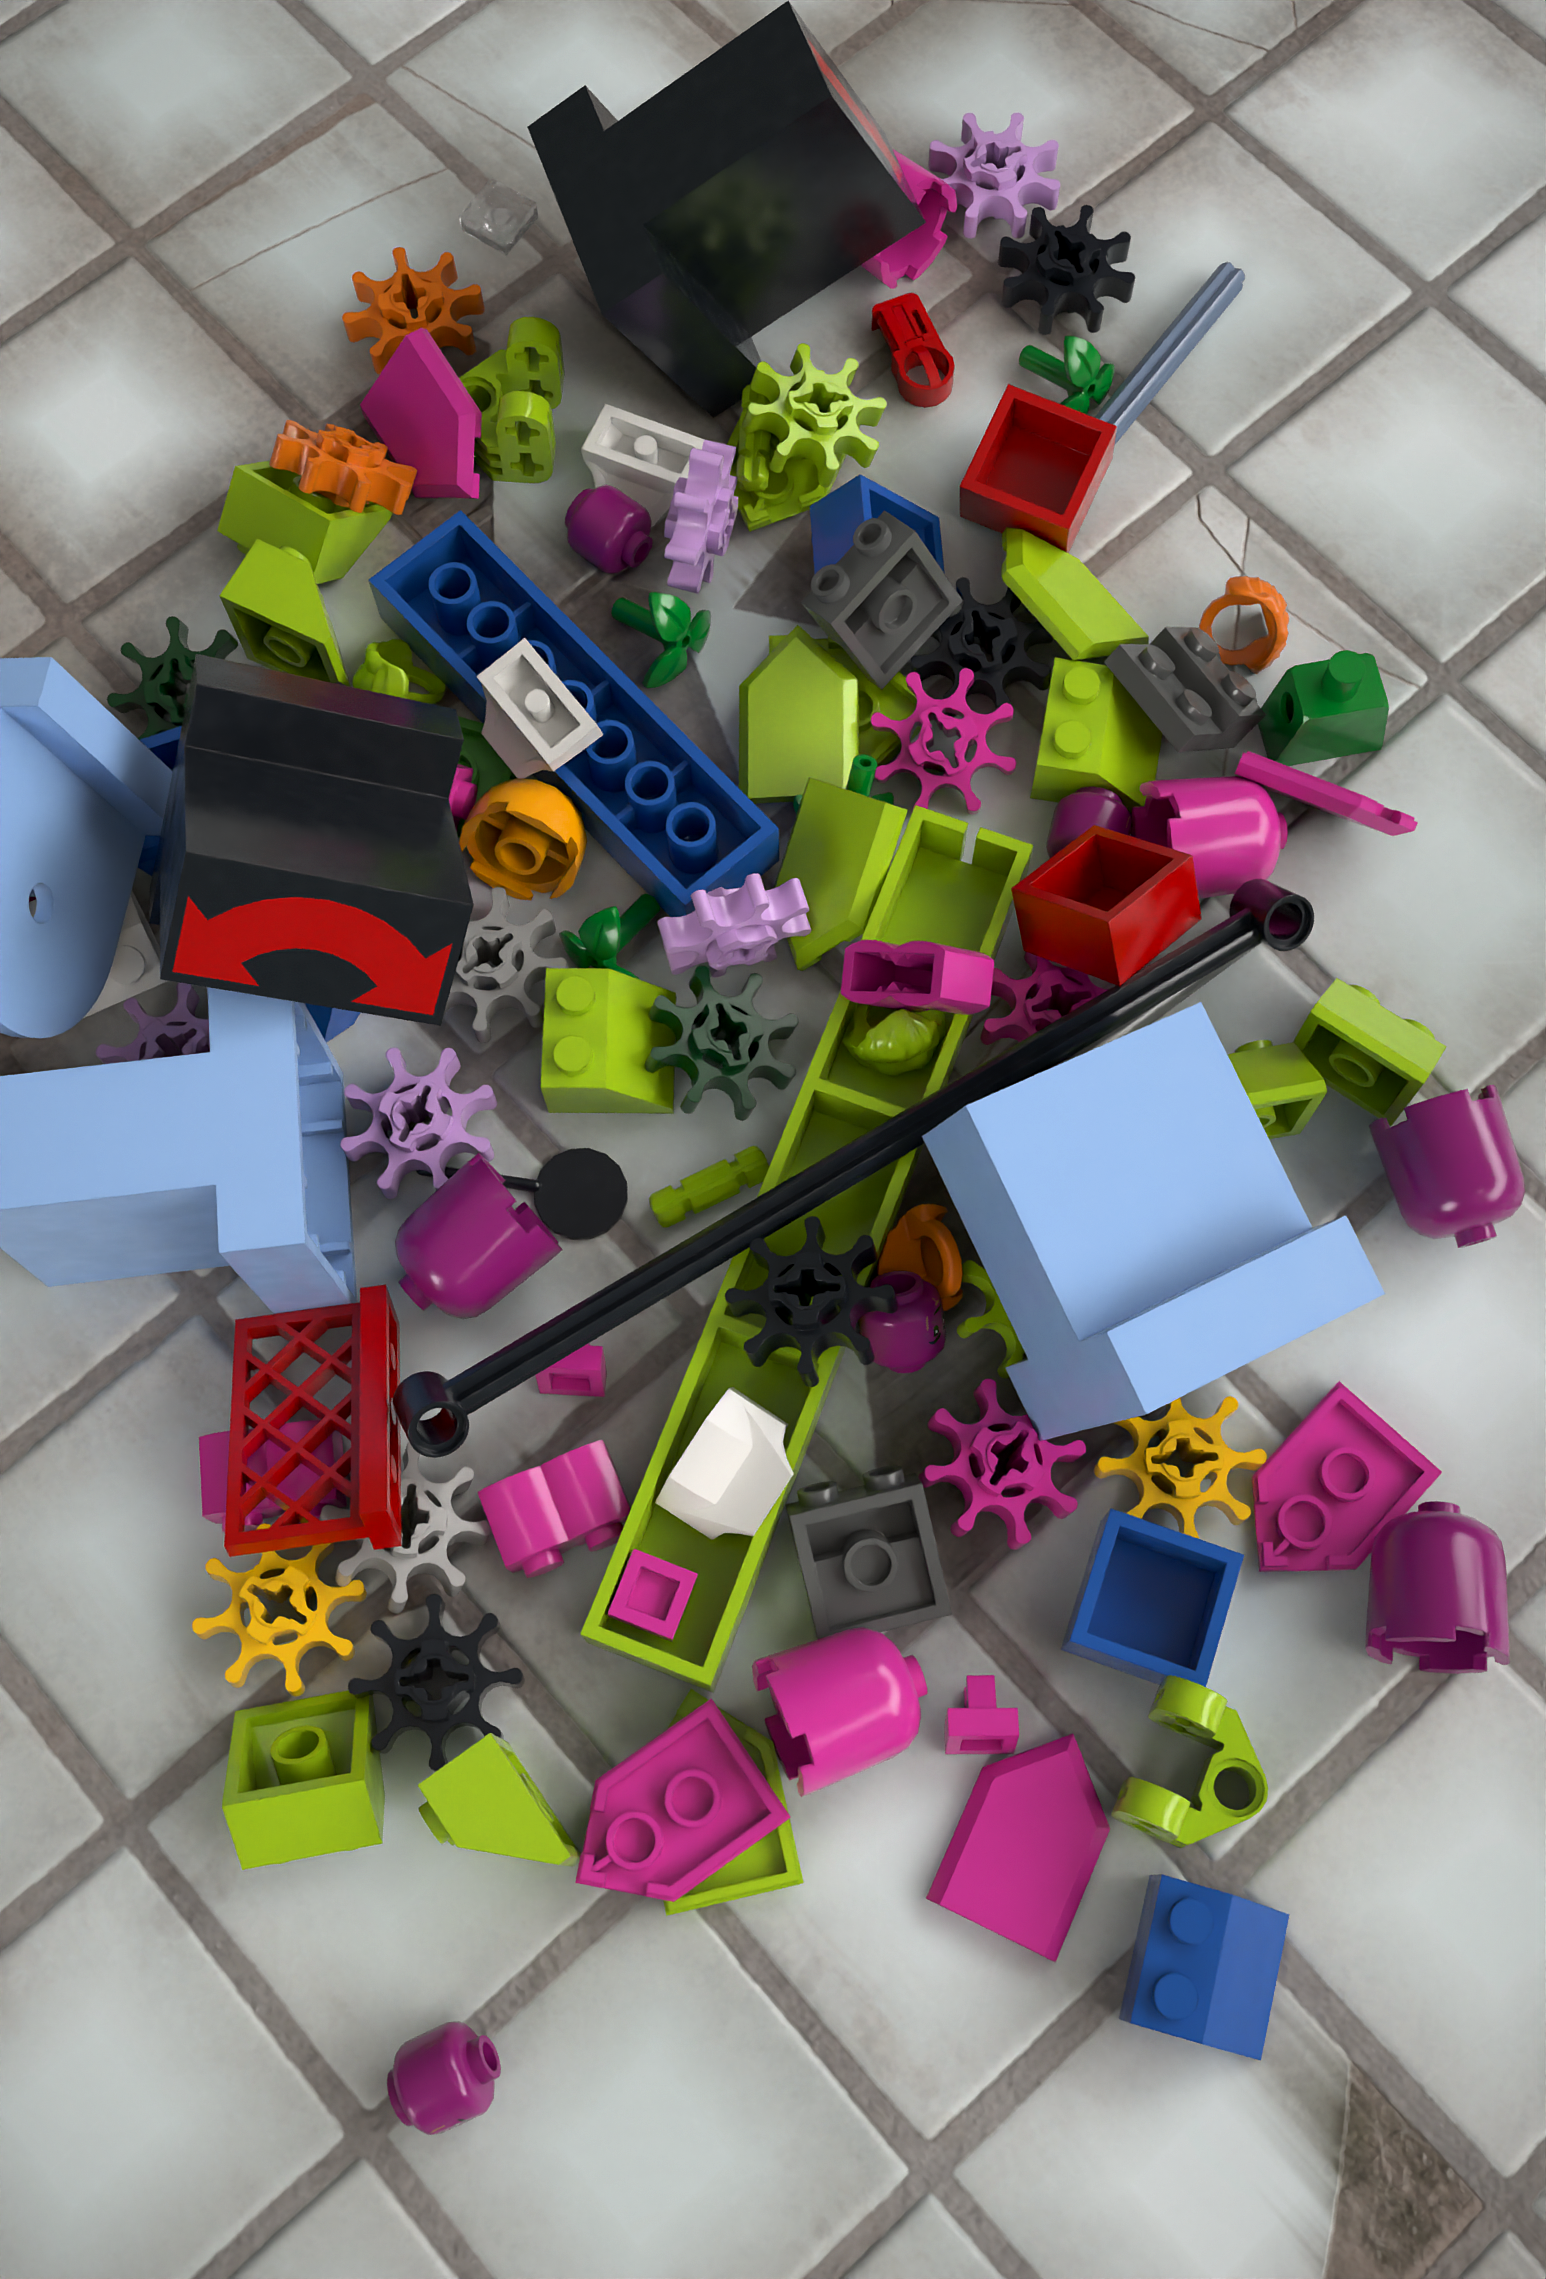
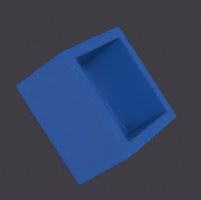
M1110 1508L1100 1521L1060 1650L1158 1685L1166 1676L1172 1675L1206 1687L1244 1554Z

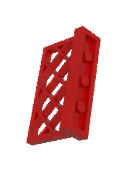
M386 1284L360 1288V1302L235 1319L224 1547L229 1557L369 1538L374 1550L402 1546L400 1422L393 1408L394 1393L400 1384V1327ZM352 1326V1336L332 1355L314 1343L328 1329ZM281 1336L289 1343L267 1364L252 1355L253 1339ZM306 1353L322 1365L297 1387L280 1374L300 1355ZM352 1360V1366L350 1368L347 1366V1364ZM251 1370H252L254 1373H256L252 1378H251ZM337 1375L351 1385V1391L330 1410L314 1399L313 1396ZM271 1384L288 1397L265 1419H262L250 1410V1402ZM304 1407L321 1420L296 1443L280 1432L279 1429L297 1411ZM350 1415H351V1424L346 1421V1419H347ZM249 1426H251L252 1428H254L250 1433H249ZM336 1430L351 1441V1448L329 1467L311 1453ZM269 1439L287 1453L261 1477L247 1467V1460ZM302 1463L320 1476V1478L300 1498L293 1501L276 1487ZM350 1472H351V1482L348 1481L347 1479H345V1477H346ZM248 1483L252 1487L246 1492V1484ZM334 1488L350 1498V1517L320 1521L310 1513ZM266 1497L285 1510L269 1528L245 1531V1517Z

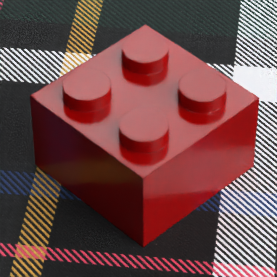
M1008 384L960 484V517L999 533H1003L1006 527L1023 529L1069 553L1113 459L1117 426Z
M1093 825L1011 888L1023 950L1025 952L1118 986L1125 983L1202 920L1193 855Z

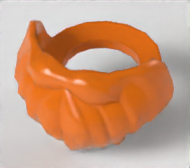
M1236 576L1227 580L1225 594L1213 600L1204 610L1199 623V629L1206 632L1214 640L1211 626L1214 618L1222 609L1232 605L1260 604L1268 635L1258 638L1246 647L1237 650L1225 649L1217 644L1221 661L1224 664H1244L1250 672L1258 674L1260 671L1271 666L1274 660L1280 657L1281 651L1287 645L1286 641L1289 635L1287 630L1289 615L1285 611L1287 604L1275 586L1269 582L1261 580L1259 577Z
M921 1204L907 1211L898 1220L897 1225L887 1233V1238L878 1258L877 1274L880 1276L892 1271H910L918 1274L921 1279L926 1280L937 1288L942 1298L943 1311H947L956 1306L963 1297V1291L960 1288L963 1276L962 1260L951 1232L941 1222L944 1215L948 1212L947 1208L936 1204Z

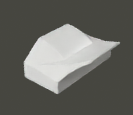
M605 404L585 440L581 452L584 462L592 472L595 488L602 485L618 488L646 508L651 517V527H653L669 509L674 486L679 477L688 479L691 449L702 450L705 439Z
M525 638L476 676L482 684L487 700L486 717L481 734L517 778L524 779L541 770L554 772L603 736L595 721Z
M728 1388L707 1416L670 1473L655 1503L711 1540L723 1533L754 1536L794 1474L787 1460L783 1445L785 1429L789 1424L735 1388Z

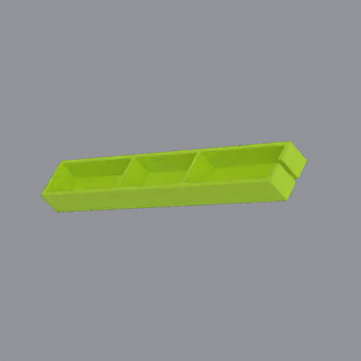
M915 805L861 940H877L897 945L911 941H928L981 952L995 960L1015 908L1011 888L1027 876L1033 845L980 827L975 840L972 864L963 862L961 860L964 854L968 823ZM840 990L757 1197L945 1087L974 1014L962 1015L941 1011L945 1015L946 1030L944 1031V1038L934 1050L929 1063L917 1070L906 1071L898 1075H886L857 1062L845 1047L842 1040L854 1029L853 1015L859 1003L845 998ZM875 1006L869 1011L866 1021L873 1028L897 1010ZM924 1144L763 1240L771 1252L780 1256H789L797 1253L806 1242L807 1233L804 1225L806 1218L816 1216L821 1222L826 1237L822 1247L823 1251L833 1255L846 1253L853 1248L860 1236L869 1235L873 1239L879 1258L887 1238V1233L893 1227ZM750 1247L734 1256L730 1262L580 1634L591 1645L714 1693L784 1511L785 1504L791 1493L846 1349L844 1346H834L821 1354L817 1362L819 1383L815 1387H807L802 1381L797 1369L802 1352L796 1348H779L771 1353L763 1366L755 1367L752 1365L744 1349V1343L762 1331L767 1318L754 1313L735 1317L725 1299V1293L728 1289L754 1290L763 1285L768 1277L769 1271L756 1263ZM878 1259L860 1272L857 1278L858 1284L863 1287L870 1286L877 1268ZM733 1387L789 1424L785 1429L783 1445L787 1460L794 1474L754 1536L723 1533L711 1540L656 1504L655 1501L670 1473L707 1416L728 1388ZM633 1549L698 1574L672 1642L608 1617V1611Z

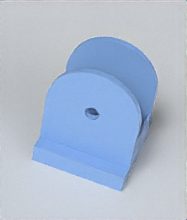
M52 657L0 658V1033L19 1038H49L62 1034L80 1022L97 1001L109 976L145 836H160L173 773ZM29 897H36L37 907L34 917L31 916L29 910Z

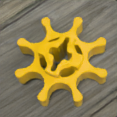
M1226 1397L1217 1407L1215 1414L1204 1419L1190 1415L1183 1408L1181 1399L1178 1398L1166 1404L1165 1416L1159 1420L1147 1421L1140 1417H1134L1114 1422L1131 1434L1134 1442L1133 1453L1129 1457L1122 1459L1101 1457L1094 1467V1474L1100 1479L1112 1475H1123L1134 1482L1139 1492V1501L1137 1506L1126 1514L1142 1519L1144 1513L1148 1510L1163 1509L1171 1513L1177 1520L1180 1533L1199 1539L1194 1525V1514L1200 1507L1211 1506L1223 1511L1233 1525H1240L1251 1515L1250 1507L1234 1499L1229 1493L1226 1484L1227 1475L1230 1470L1237 1468L1255 1471L1266 1462L1267 1455L1260 1448L1245 1453L1236 1452L1223 1441L1221 1424L1237 1410L1239 1405L1234 1397ZM1159 1436L1160 1445L1149 1448V1441L1153 1437ZM1175 1450L1179 1451L1182 1461L1197 1464L1184 1477H1180V1471L1177 1466L1164 1463ZM1210 1479L1211 1484L1205 1492H1201V1481Z
M264 1523L259 1525L256 1530L269 1528L271 1525ZM334 1543L313 1545L311 1551L298 1560L281 1558L276 1551L262 1552L259 1563L247 1572L236 1573L228 1570L217 1558H211L207 1561L205 1569L210 1577L231 1587L232 1601L221 1615L211 1618H196L192 1623V1629L203 1640L220 1632H231L240 1637L242 1645L239 1658L225 1672L226 1680L233 1687L240 1688L244 1685L249 1670L257 1662L264 1659H274L284 1665L286 1669L285 1687L292 1696L297 1697L305 1691L304 1683L299 1675V1663L302 1656L308 1650L314 1647L325 1646L333 1649L344 1661H349L354 1657L355 1649L352 1642L332 1634L328 1628V1619L331 1612L338 1605L344 1602H362L365 1600L367 1592L363 1582L360 1580H353L345 1587H331L319 1580L321 1562L332 1553ZM313 1592L317 1596V1609L315 1611L311 1610L309 1603ZM261 1595L269 1601L273 1600L281 1604L290 1596L289 1601L304 1624H300L292 1618L289 1620L283 1616H278L271 1624L272 1617L257 1596ZM246 1608H249L251 1621L246 1627L244 1611ZM295 1640V1641L290 1642V1643H287V1644L279 1645V1644L284 1643V1642H288V1641Z

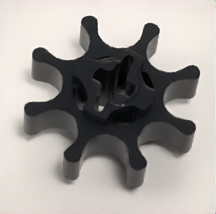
M1083 205L1078 222L1067 228L1064 225L1057 227L1052 225L1047 220L1045 210L1042 207H1036L1032 210L1029 234L1035 241L1020 243L1007 236L1003 237L1000 241L998 265L1004 268H1015L1022 273L1019 276L1008 277L1004 280L1001 303L1005 308H1011L1019 301L1034 300L1040 306H1043L1038 331L1042 335L1051 333L1053 319L1063 312L1081 315L1086 322L1088 331L1096 333L1100 330L1104 306L1097 298L1109 296L1123 303H1128L1131 300L1135 283L1134 273L1117 271L1110 266L1111 264L1122 263L1127 260L1131 235L1123 231L1112 239L1103 240L1097 239L1092 233L1090 234L1094 209L1090 205Z
M965 577L959 578L956 581V591L963 600L960 603L961 610L957 614L948 617L930 636L940 643V646L934 652L927 655H915L911 658V672L918 673L921 681L932 675H942L949 678L953 682V686L944 694L943 699H946L957 690L960 671L964 668H969L974 673V682L969 688L966 697L978 693L986 695L992 699L996 710L1004 703L1010 704V699L1004 689L1015 681L1023 680L1030 682L1041 691L1048 689L1050 684V666L1031 660L1026 655V652L1036 644L1053 642L1054 638L1039 621L1024 623L1014 618L1012 613L1022 602L1009 587H1007L1006 594L1001 601L985 605L977 602L972 597L969 579ZM974 637L979 638L981 646L984 647L987 654H992V662H988L980 646L974 644ZM945 712V713H944L945 715H948V716H951V717H956V716H957L956 714H953V713H948V712Z
M810 1216L804 1222L807 1233L805 1245L793 1255H776L770 1251L762 1238L753 1239L750 1243V1249L756 1263L769 1271L768 1277L763 1285L754 1290L728 1289L725 1293V1299L735 1317L754 1313L767 1318L762 1331L744 1343V1349L753 1366H763L771 1353L779 1348H796L802 1352L797 1366L802 1381L807 1387H815L819 1383L817 1372L818 1358L830 1347H848L854 1351L861 1364H871L875 1359L871 1343L868 1338L855 1331L856 1323L868 1312L895 1313L899 1305L894 1288L891 1285L886 1284L869 1288L857 1283L860 1272L878 1259L873 1239L869 1235H862L853 1248L846 1253L839 1255L828 1254L822 1250L826 1237L818 1217Z
M430 1594L426 1598V1605L430 1616L429 1623L424 1633L417 1638L410 1640L399 1639L393 1635L384 1621L376 1620L372 1623L371 1633L391 1648L393 1656L391 1666L387 1673L378 1679L364 1680L352 1678L348 1683V1690L356 1698L380 1694L385 1695L392 1702V1720L387 1728L372 1738L371 1743L374 1749L383 1754L388 1753L398 1736L413 1729L421 1730L430 1738L432 1749L429 1767L436 1772L448 1763L445 1753L446 1741L457 1728L464 1726L475 1727L483 1733L484 1737L492 1733L504 1739L501 1730L486 1722L483 1718L481 1710L483 1699L489 1691L499 1686L521 1688L525 1678L519 1668L494 1672L485 1668L481 1663V1647L501 1627L496 1615L493 1613L485 1614L477 1629L469 1635L462 1637L453 1636L446 1632L443 1627L442 1620L445 1602L440 1595ZM457 1650L469 1660V1664H459L452 1657V1652ZM420 1653L410 1666L406 1668L411 1659ZM439 1666L442 1667V1670L449 1678L459 1679V1681L468 1680L467 1682H456L454 1685L443 1687L441 1699L435 1701L426 1689L415 1687L414 1685L407 1686L409 1684H421V1681L432 1679L433 1668ZM470 1697L466 1705L458 1713L453 1715L454 1711L458 1708V1706L466 1698ZM407 1701H414L421 1707L422 1715L420 1717L413 1715L407 1709Z

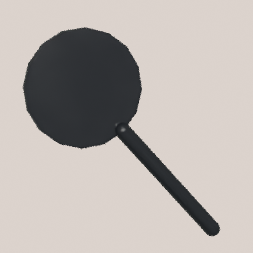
M591 1148L569 1149L553 1156L541 1168L536 1180L501 1175L506 1180L503 1183L506 1188L534 1192V1205L541 1221L555 1234L572 1240L592 1239L608 1232L621 1219L628 1202L627 1181L620 1166L607 1154ZM445 1167V1176L449 1180L460 1168ZM416 1170L421 1176L433 1177L428 1171Z

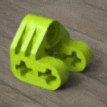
M532 316L514 320L509 328L507 349L498 350L459 378L482 413L481 438H475L474 461L492 481L541 483L547 481L553 473L556 442L552 409L561 404L565 371L560 332L554 324L543 318Z
M1172 1675L1164 1678L1158 1687L1148 1718L1169 1730L1216 1749V1752L1204 1761L1191 1797L1194 1808L1189 1807L1190 1801L1174 1792L1139 1778L1128 1777L1121 1786L1111 1816L1173 1846L1183 1848L1246 1821L1261 1811L1268 1795L1266 1776L1238 1712L1226 1706L1228 1701L1225 1697L1207 1687ZM1228 1770L1236 1772L1243 1777L1249 1789L1248 1801L1244 1808L1240 1810L1228 1809L1219 1802L1214 1791L1215 1779L1219 1772Z

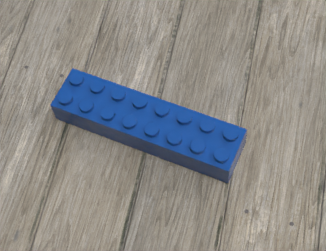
M461 510L368 580L380 618L400 639L409 645L410 649L482 723L485 722L487 700L482 684L476 676L525 638L603 733V736L554 772L541 770L532 775L538 781L556 787L573 801L581 812L586 831L649 895L657 900L660 907L670 917L685 916L696 911L691 897L693 892L705 890L708 893L719 887L724 889L741 888L748 875L758 873L762 876L780 861L779 828Z

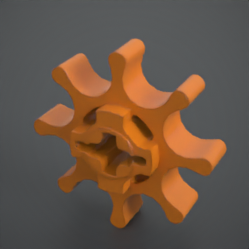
M397 247L392 251L397 271L391 278L384 281H375L360 271L352 275L357 299L360 302L369 303L371 306L361 312L344 313L342 316L343 323L350 342L355 343L367 337L380 339L369 350L374 370L377 374H381L404 337L420 328L428 330L439 348L443 346L458 347L466 355H473L476 352L472 327L457 323V321L467 315H481L484 313L485 307L481 288L477 284L459 290L448 288L458 279L454 257L451 253L445 252L441 254L438 264L433 269L426 272H418L409 267L405 249ZM413 308L417 309L418 318L413 319L410 314V310Z
M286 420L283 433L277 434L269 465L275 469L287 470L301 475L298 489L308 494L312 492L320 493L332 500L334 504L347 507L359 513L363 512L365 504L373 502L394 514L402 515L417 474V469L412 466L386 460L385 456L388 450L386 445L379 442L371 443L356 435L352 430L337 427L333 424H326L324 431L319 430L316 433L292 420Z

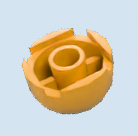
M516 778L491 787L477 801L462 827L459 844L462 852L465 846H467L469 854L474 859L470 868L479 879L492 888H504L506 894L511 897L531 901L534 896L531 890L541 893L552 891L549 899L560 897L573 886L585 854L587 836L581 812L568 796L556 787L535 779Z

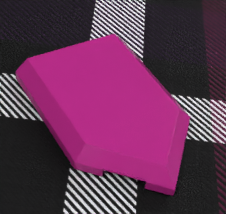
M420 328L404 337L361 402L362 414L379 441L388 447L387 453L394 463L412 466L417 469L411 489L416 498L479 499L480 474L474 473L475 438H481L482 413L428 330Z
M1247 751V753L1243 752L1235 771V776L1252 780L1265 789L1390 836L1412 832L1418 822L1414 821L1415 818L1408 814L1389 809L1377 803L1378 801L1250 751Z
M1338 1381L1251 1477L1259 1572L1356 1570L1371 1553L1374 1538L1382 1527L1390 1520L1406 1514L1439 1477L1442 1471Z
M712 1698L595 1780L586 1836L575 1883L675 1902L791 1818Z
M1073 1733L981 1768L926 1896L927 1900L1053 1962H1056L1110 1831L1108 1821Z

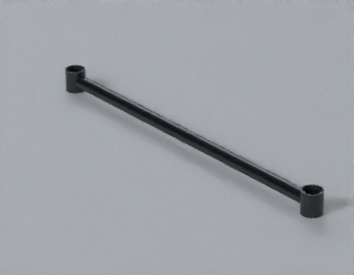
M1253 879L1244 883L1235 892L1231 900L1230 918L1140 970L1121 986H1113L450 1380L431 1371L410 1375L397 1387L393 1397V1408L411 1446L416 1452L426 1457L438 1458L453 1453L467 1438L469 1432V1419L467 1415L748 1249L753 1239H765L925 1143L922 1138L923 1135L964 1106L1052 1068L1261 942L1278 951H1290L1299 947L1308 938L1313 928L1314 911L1312 905L1306 898L1264 879ZM442 1408L436 1416L427 1420H420L427 1411Z

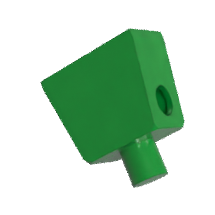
M1343 650L1335 653L1331 659L1295 665L1287 669L1261 707L1266 716L1258 723L1267 758L1286 766H1293L1381 750L1384 742L1389 704L1375 657L1369 653L1358 654L1350 650Z

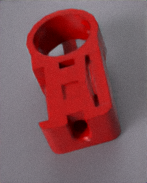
M907 293L874 305L872 308L871 330L880 329L892 353L891 371L897 381L900 395L910 404L924 408L937 406L944 402L952 392L955 365L953 357L945 349L919 296L915 293ZM923 365L929 385L917 384L910 380L906 374L916 366ZM937 369L941 370L945 375L943 380H940Z

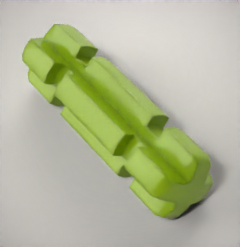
M749 384L742 391L741 406L743 411L740 418L739 459L737 460L736 477L738 479L737 486L740 490L760 493L768 487V464L770 463L772 433L764 430L746 433L742 430V423L751 403L768 405L771 402L766 396L753 391Z
M750 1146L734 1154L735 1159L730 1163L723 1159L679 1180L681 1185L676 1189L669 1185L652 1193L649 1197V1204L656 1220L663 1228H668L685 1220V1213L690 1210L697 1214L741 1193L739 1188L744 1184L751 1188L763 1182L769 1168V1163L764 1153L758 1146Z

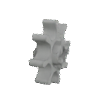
M502 887L492 889V908L488 915L478 921H469L444 1012L445 1015L450 1008L458 1004H467L476 1008L477 1014L472 1027L477 1040L481 1043H487L491 1040L490 1023L492 1017L504 1008H515L522 1011L533 1028L542 1026L544 1018L539 1004L528 997L529 990L535 983L545 980L546 968H568L567 961L563 957L545 959L534 953V949L540 940L556 932L552 913L547 909H543L533 921L525 925L509 923L505 920L510 905L506 891ZM490 961L493 965H495V966H497V967L492 968V967H491L489 964H487L486 962Z
M410 1442L407 1443L403 1455L404 1471L401 1473V1510L404 1504L408 1505L410 1528L414 1530L407 1548L399 1546L374 1550L369 1538L356 1539L359 1544L358 1553L340 1562L335 1575L336 1583L339 1586L345 1587L357 1573L364 1569L374 1568L381 1570L392 1582L393 1592L388 1603V1609L395 1614L403 1611L408 1599L406 1582L416 1574L426 1573L433 1575L441 1582L448 1596L458 1595L465 1582V1575L451 1565L447 1558L446 1549L456 1542H467L476 1546H483L492 1531L487 1520L476 1522L462 1520L455 1514L451 1506L453 1497L469 1489L474 1478V1471L470 1467L464 1466L452 1480L446 1483L430 1482L420 1473L418 1469L420 1454L413 1449ZM351 1472L347 1475V1478H348L350 1481H351ZM326 1505L322 1508L319 1520L350 1517V1509L344 1510L333 1505Z

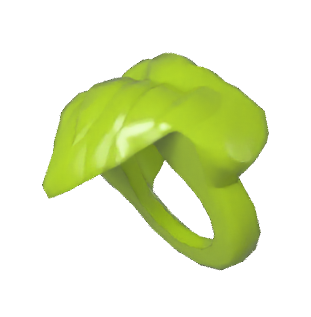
M402 639L369 643L365 652V662L358 668L352 680L354 688L428 704L439 702L444 696L446 689L445 684L436 675L413 666L411 649ZM409 681L424 687L429 693L421 694L409 691Z
M858 1004L853 1015L854 1029L842 1041L857 1062L879 1073L898 1075L906 1071L925 1067L931 1060L934 1050L944 1038L946 1024L945 1015L941 1011L930 1009L912 1013L906 1009H900L888 1015L878 1025L871 1028L866 1018L869 1011L875 1006Z

